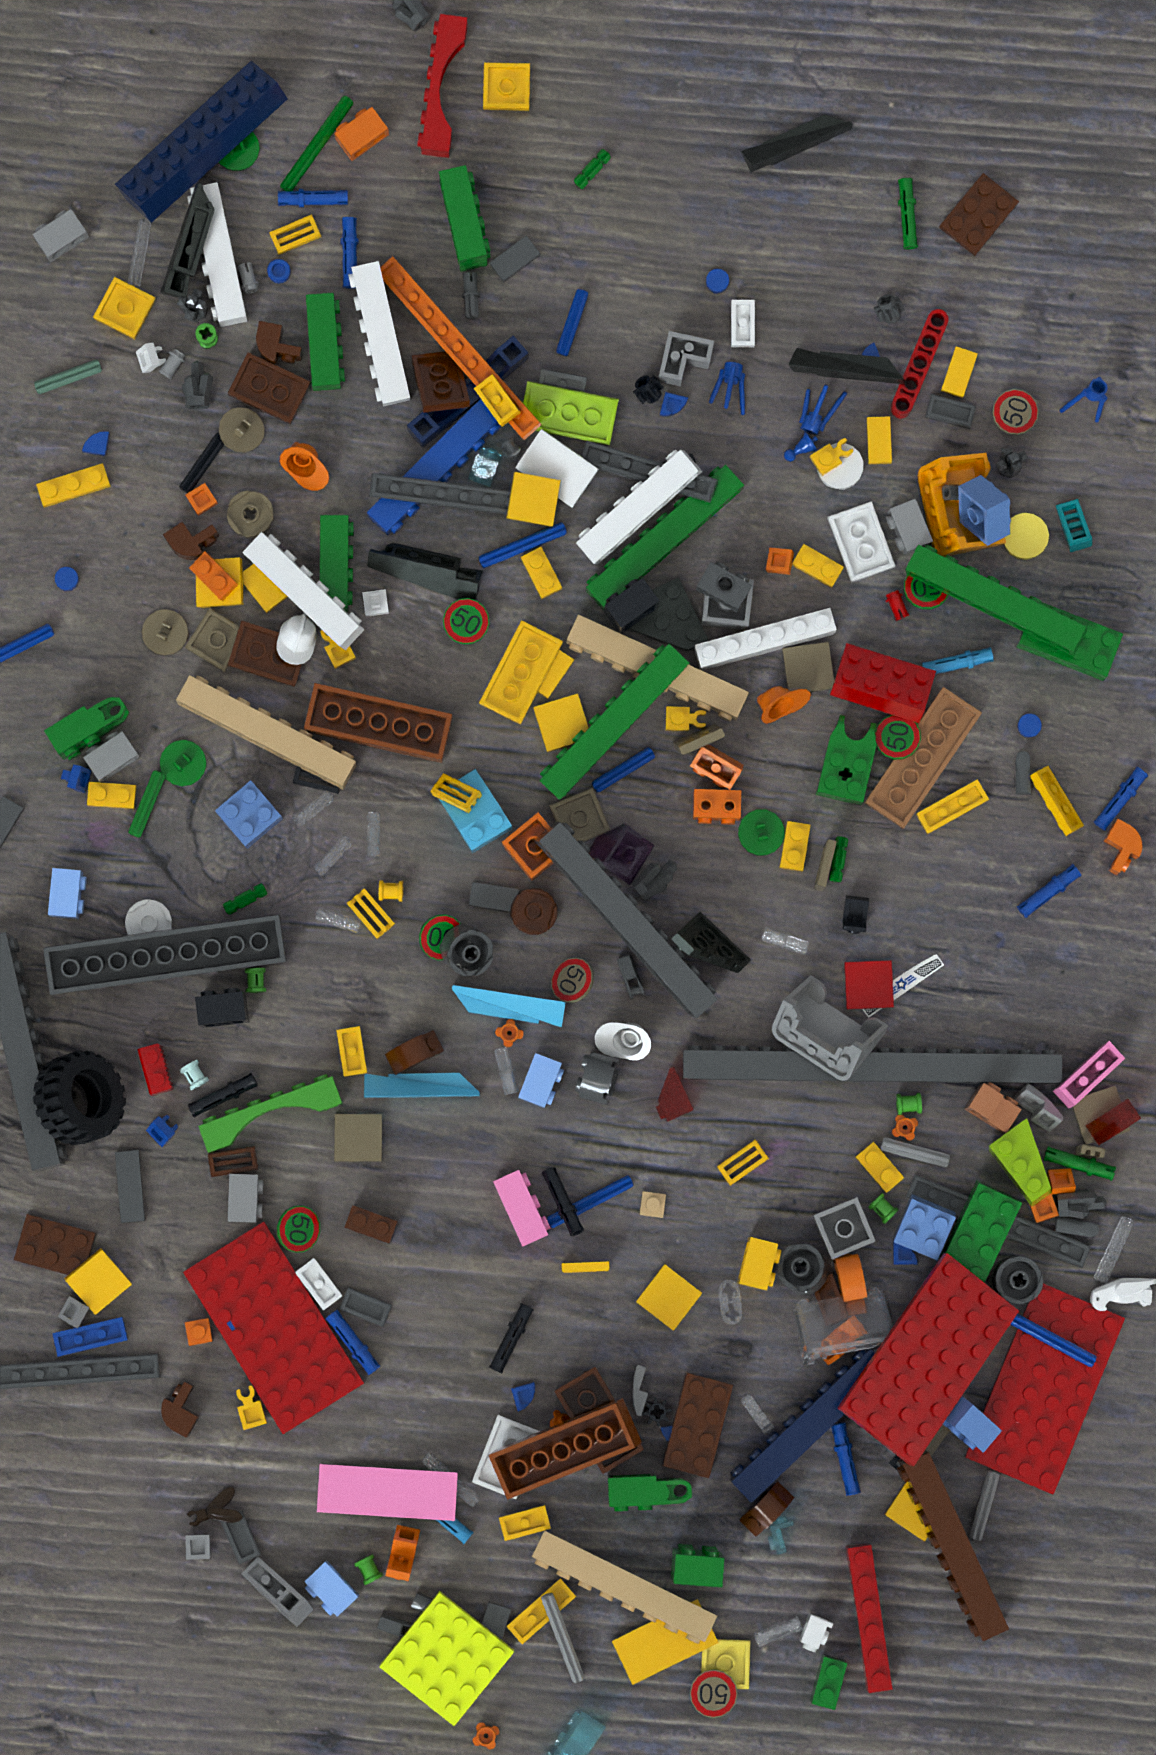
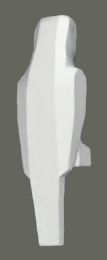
M1119 1278L1094 1288L1091 1291L1090 1302L1099 1311L1107 1310L1105 1306L1109 1301L1119 1304L1138 1302L1142 1306L1151 1305L1152 1289L1150 1285L1156 1284V1278Z

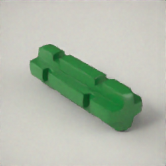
M601 149L597 153L596 158H593L582 170V174L576 176L574 179L575 185L580 189H584L588 184V180L591 181L603 168V164L610 160L611 155L606 150Z
M842 836L835 838L837 843L831 864L833 869L830 871L829 876L830 881L837 883L842 881V870L844 869L847 852L845 848L848 845V838Z
M260 883L254 886L253 890L249 889L234 897L233 901L225 902L223 908L228 915H231L237 911L236 909H242L255 902L256 898L266 896L267 890Z

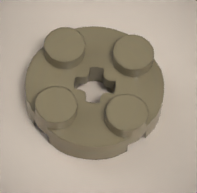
M243 491L231 499L227 510V520L235 533L247 539L254 538L261 532L266 533L274 521L273 507L264 494L254 491ZM247 509L257 511L255 519L244 518Z

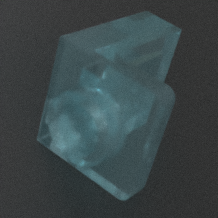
M482 447L476 455L468 479L490 487L503 456L498 454V451L493 448Z
M784 1516L777 1518L773 1522L774 1524L769 1526L771 1536L767 1537L771 1551L776 1550L777 1555L787 1552L781 1529L794 1525L792 1519L787 1520V1517Z

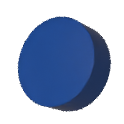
M275 259L267 267L268 277L274 283H284L291 275L290 266L283 259Z
M714 269L708 273L706 286L711 292L722 293L728 288L729 276L724 270Z
M62 567L55 574V583L61 590L71 591L77 587L79 576L73 568Z
M1034 714L1023 715L1017 724L1019 733L1026 738L1036 736L1042 727L1041 720Z

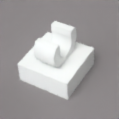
M153 342L144 344L136 351L142 373L152 372L166 361L165 358H158L157 353L163 349L160 346L155 347Z
M386 589L362 592L366 617L389 614Z

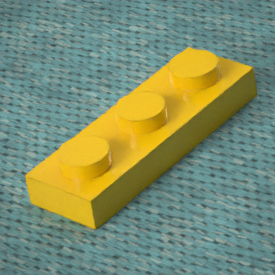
M103 463L36 484L44 508L111 487Z
M1049 766L1030 775L1035 788L1040 792L1047 808L1052 812L1065 836L1084 826Z
M977 779L916 813V816L928 835L987 802L989 798Z
M561 1578L506 1625L521 1644L525 1643L549 1621L541 1600L543 1595L553 1593L560 1611L576 1597Z

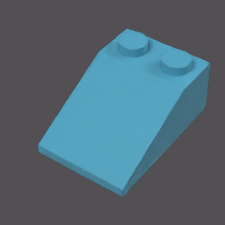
M476 769L458 779L479 790L482 794L480 799H476L477 803L475 806L472 805L470 807V813L439 799L472 853L512 829L511 823ZM448 785V787L453 788L468 797L471 796V794L465 791H462L452 785ZM440 790V791H442V792H444V793H446V794H448V795H450V796H452V797H454V798H456V799H458V800H460V801L466 803L465 801H463V800H461V799H459V798H457V797H455V796H453V795H451V794H449V793H447V792H445V791H443V790Z

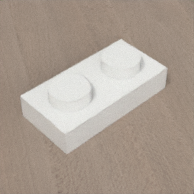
M731 300V347H754L755 300Z
M315 1258L295 1272L323 1310L343 1296Z

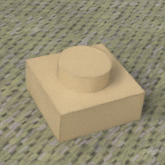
M642 1191L639 1215L663 1218L666 1194Z

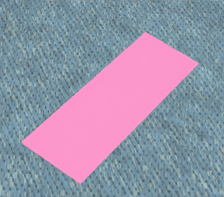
M320 1464L317 1512L455 1521L458 1473Z

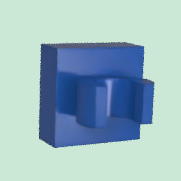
M73 764L71 771L63 770L61 779L68 782V788L86 793L91 770Z
M168 1115L163 1118L158 1116L146 1129L161 1147L170 1141L178 1128L177 1124L170 1128L165 1123L170 1118Z

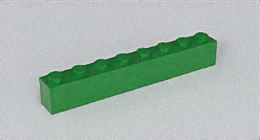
M726 464L722 468L717 466L708 475L718 480L711 503L692 497L687 499L682 497L674 504L675 509L670 514L667 512L662 514L656 520L658 524L653 529L649 527L639 535L640 540L634 545L632 542L621 551L623 555L617 560L615 558L611 559L604 566L606 569L600 575L594 574L586 582L588 584L586 592L603 611L607 598L616 592L620 595L626 589L625 586L632 580H641L743 490L744 484Z
M918 544L905 569L906 575L1069 655H1075L1087 633V626L1084 625L1082 620L1073 616L1070 619L1064 616L1063 611L1053 606L1048 608L1042 605V601L1036 597L1030 596L1027 598L1021 595L1019 589L1013 586L1007 588L1001 585L1000 581L995 577L988 575L986 578L980 575L979 570L969 565L964 567L958 564L959 561L952 556L946 555L943 557L937 554L938 551L929 545L923 547Z
M662 644L653 654L656 658L650 664L646 661L637 670L640 675L634 681L629 679L621 687L623 693L618 698L613 696L605 704L607 710L602 715L597 713L588 722L591 727L586 732L581 730L572 739L575 742L569 750L565 747L556 756L558 759L553 767L549 764L540 773L542 778L539 781L559 800L564 798L688 667L690 663L670 644L666 647Z

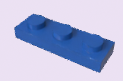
M123 1317L52 1333L57 1357L128 1340Z

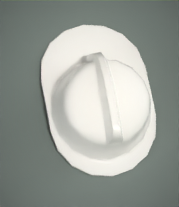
M303 613L302 615L291 617L282 624L276 649L279 656L285 662L300 665L310 660L317 639L314 622Z
M609 1022L602 1025L595 1034V1044L598 1050L611 1057L640 1060L651 1049L649 1035L636 1023Z

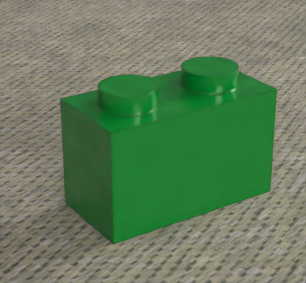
M822 1654L810 1698L812 1704L832 1710L836 1709L847 1667L845 1660Z

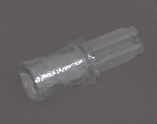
M768 927L765 928L761 940L762 942L781 947V950L785 948L802 955L806 954L809 947L807 941L788 935V932L785 934Z
M508 1048L496 1049L495 1056L499 1068L497 1074L500 1075L504 1095L519 1092L514 1074L516 1069L512 1068Z

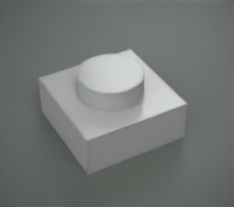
M69 1296L58 1317L71 1326L78 1328L89 1307Z
M210 1534L186 1535V1560L211 1558Z

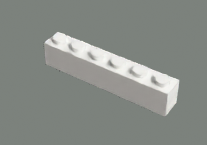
M217 182L203 185V190L215 210L201 253L204 254L206 261L202 263L204 277L209 276L210 284L206 285L209 299L214 298L215 307H211L214 321L218 320L220 327L247 322V316L219 186ZM195 187L190 188L191 196H187L188 203H190Z
M379 261L351 267L352 274H348L351 288L356 287L358 295L353 297L356 311L361 310L363 319L359 320L361 333H366L368 342H364L367 356H372L373 365H369L372 379L377 378L379 386L374 388L377 402L382 401L383 406L410 401V394Z
M674 450L665 458L667 462L662 467L658 465L648 473L650 477L644 483L639 481L631 488L632 493L627 498L623 496L613 504L615 508L609 514L604 512L596 519L597 524L592 529L588 527L579 534L580 540L576 544L593 564H599L703 472L685 450Z
M261 532L242 553L339 647L346 650L365 630L359 625L362 622L361 619L353 612L348 614L343 609L346 605L338 597L335 596L332 599L327 594L329 589L320 580L316 583L311 578L313 573L304 565L299 567L295 563L297 558L289 550L286 549L284 552L278 547L281 542L272 534L267 536Z
M827 608L696 644L694 652L699 670L703 671L831 636L836 633L837 629L831 609Z

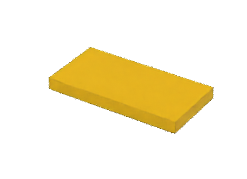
M521 620L479 704L521 725L563 641Z
M698 1599L690 1602L701 1607ZM657 1619L655 1623L645 1624L613 1640L612 1643L632 1685L719 1643L713 1630L711 1629L705 1642L700 1640L699 1644L686 1639L687 1633L678 1630L676 1634L664 1628L666 1623Z

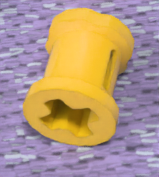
M379 880V901H383V899H398L399 902H403V881L384 883L383 880Z

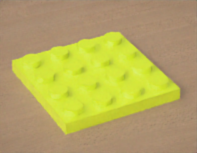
M439 1591L380 1663L379 1667L455 1726L512 1656L514 1649Z

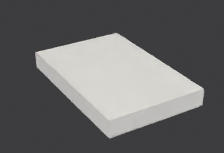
M543 429L540 430L515 467L524 474L561 480L558 498L572 508L599 470Z
M872 501L828 516L827 519L851 583L895 568L894 560Z
M498 1415L472 1482L505 1495L488 1455L496 1449L540 1431Z

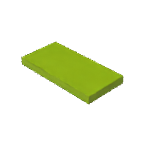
M527 381L523 404L542 424L535 431L540 432L543 429L549 434L610 445L619 399Z

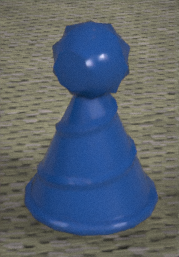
M804 432L803 437L794 450L788 449L784 452V458L791 462L796 459L798 454L818 451L814 445V442L818 440L815 436L811 439L807 432Z

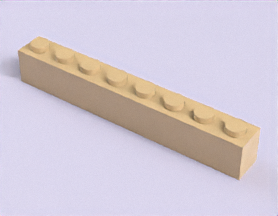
M579 614L566 642L570 645L569 648L580 654H582V651L591 654V659L599 663L606 661L613 664L612 668L621 673H624L625 670L633 673V678L635 679L640 675L637 670L646 661L650 664L656 658L653 655L656 651L655 649ZM688 665L664 691L670 690L676 693L675 697L685 702H688L690 699L698 703L697 707L709 712L712 709L719 713L718 716L730 722L732 719L737 720L749 694L748 691L691 665Z
M189 675L176 699L179 706L344 790L356 768V761L353 760L354 756L345 751L339 753L333 750V745L324 740L318 742L312 739L313 735L303 729H300L299 732L291 728L292 724L284 719L279 718L277 721L271 718V713L262 708L256 710L250 707V703L241 697H238L236 700L229 696L230 693L222 687L217 686L215 689L209 686V682L200 676L194 678Z
M544 1531L532 1555L536 1559L534 1564L548 1569L549 1566L558 1569L557 1575L567 1580L572 1576L579 1580L577 1585L589 1591L594 1587L601 1591L599 1596L609 1601L616 1598L622 1601V1607L632 1612L637 1608L644 1612L642 1617L654 1623L659 1619L666 1623L664 1628L676 1634L678 1630L687 1633L686 1639L699 1644L700 1640L706 1641L717 1618V1615Z

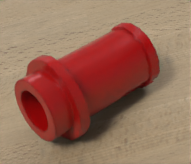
M899 590L887 594V600H885L891 607L895 621L902 619L899 609L903 618L910 616L901 597L903 594H900Z

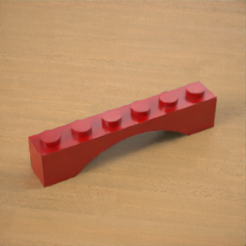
M440 14L439 21L434 22L433 35H437L436 44L432 43L430 57H433L434 60L433 66H428L427 80H431L430 88H425L424 102H427V110H422L421 124L424 125V131L419 133L417 144L418 147H421L422 155L449 158L452 129L446 121L441 108L440 88L448 65L456 54L465 47L468 27L467 17Z
M870 1543L845 1546L858 1620L866 1690L868 1693L893 1690L872 1546Z

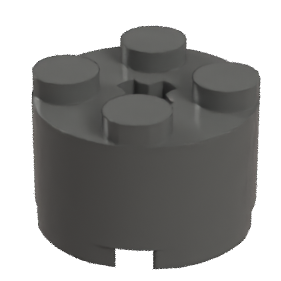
M459 924L450 929L445 934L439 947L444 962L462 976L482 974L489 968L493 960V944L491 940L471 925Z
M591 1052L590 1055L585 1054L582 1062V1068L585 1070L583 1078H578L575 1091L579 1093V1097L608 1105L610 1101L606 1097L607 1095L612 1097L619 1072L615 1070V1064L620 1065V1059Z
M791 1245L784 1249L780 1255L777 1264L779 1279L790 1291L796 1294L808 1296L815 1293L824 1285L828 1276L829 1269L824 1257L811 1245ZM802 1266L805 1267L807 1270L803 1273L800 1272L798 1268Z
M1014 1256L1006 1258L997 1265L993 1273L992 1281L995 1292L1012 1304H1025L1032 1301L1040 1294L1043 1287V1276L1040 1268L1033 1260L1027 1257ZM1020 1274V1279L1023 1280V1283L1015 1286V1281L1012 1280L1013 1276Z

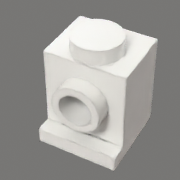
M809 1613L799 1638L800 1642L804 1643L803 1648L816 1653L820 1644L825 1645L829 1635L826 1629L827 1627L832 1628L833 1623Z

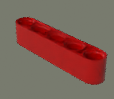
M935 309L928 315L903 375L905 381L911 380L915 382L917 388L909 390L905 384H899L890 410L896 418L903 419L910 414L944 334L949 319L946 312L941 309ZM935 317L940 318L943 325L939 327L934 326L931 319ZM926 338L931 339L934 342V346L930 348L925 347L922 340ZM920 359L924 361L925 367L922 369L916 368L913 361ZM900 401L905 402L908 409L900 411L897 409L896 403Z

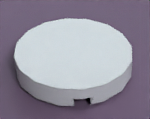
M837 443L831 445L833 449L836 448ZM846 443L841 446V449L843 451L853 449L854 451L849 457H840L842 465L824 476H821L817 470L821 481L830 488L839 490L850 488L859 481L862 475L863 459L853 446Z
M145 899L136 902L129 909L125 920V928L128 935L172 929V918L169 910L162 903Z

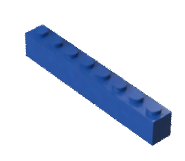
M480 399L403 477L447 483L453 476L451 472L457 466L459 468L463 467L469 460L467 456L473 450L475 452L480 450L485 444L484 439L489 434L492 436L496 434L502 426L497 422L482 399ZM381 498L367 512V515L388 536L391 532L395 534L404 525L402 521L407 516L411 518L420 509L418 506L420 503Z

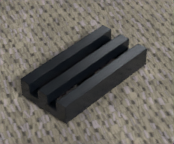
M296 767L293 784L339 794L340 788L337 786L333 788L299 780V776L324 781L316 775L301 771V767Z

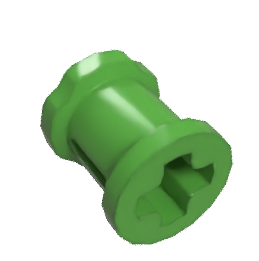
M203 323L197 327L195 335L201 347L210 349L217 344L218 335L213 325ZM207 332H210L211 337H207V339L204 340L202 335H206Z
M266 968L245 969L248 985L245 993L266 992L264 987Z
M921 1093L910 1096L896 1094L898 1115H902L903 1112L922 1114Z
M881 1193L868 1208L870 1210L873 1209L882 1219V1223L885 1224L899 1209L897 1207L894 1208L884 1198L885 1195Z
M373 1554L354 1563L364 1578V1585L383 1576V1573L377 1569L373 1560Z

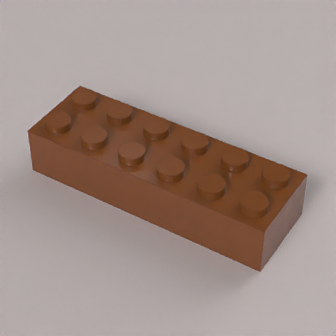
M314 683L304 730L311 734L443 763L453 715Z
M621 1398L496 1449L488 1456L508 1500L636 1448L642 1441L624 1399Z

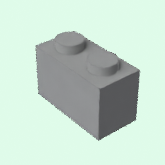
M72 209L61 211L55 216V220L49 224L44 223L36 228L35 233L32 234L50 263L89 238L87 231Z
M916 499L889 509V516L886 517L889 528L891 530L894 529L896 532L895 542L899 551L903 550L906 556L915 552L918 544L923 547L925 545L931 546L933 540Z
M117 731L110 734L105 739L107 742L101 746H92L86 751L87 755L83 757L100 783H103L140 758L123 731L119 734Z
M229 1174L228 1222L258 1223V1218H262L263 1204L258 1203L259 1194H263L264 1181L259 1180L260 1175Z

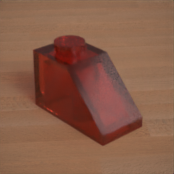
M674 1067L668 1071L658 1098L659 1105L655 1107L660 1119L665 1118L667 1122L694 1110Z
M1125 1099L1085 1127L1099 1146L1140 1120L1141 1117L1129 1099Z

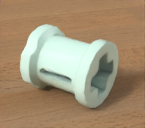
M198 1060L187 1064L179 1070L181 1074L184 1073L191 1086L189 1088L191 1091L209 1081L208 1077H205L200 1070Z

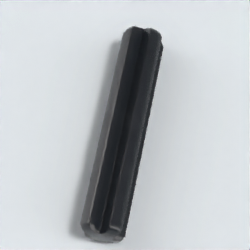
M218 432L181 482L179 487L183 492L189 493L194 489L224 446Z

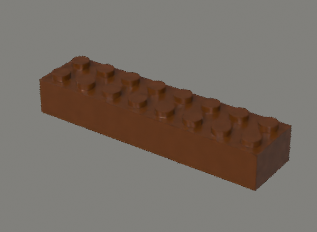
M925 1450L915 1466H910L902 1459H899L900 1466L897 1467V1471L902 1481L908 1482L910 1488L906 1489L912 1503L918 1504L920 1510L916 1511L922 1525L928 1526L930 1532L926 1533L931 1545L935 1549L938 1548L940 1554L936 1555L941 1567L945 1571L948 1570L950 1576L946 1577L951 1589L955 1593L958 1592L960 1596L956 1600L961 1611L965 1615L968 1614L970 1618L966 1622L971 1633L985 1641L1009 1630L929 1452Z

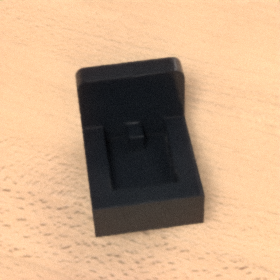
M846 895L842 918L843 930L851 934L866 932L869 898Z

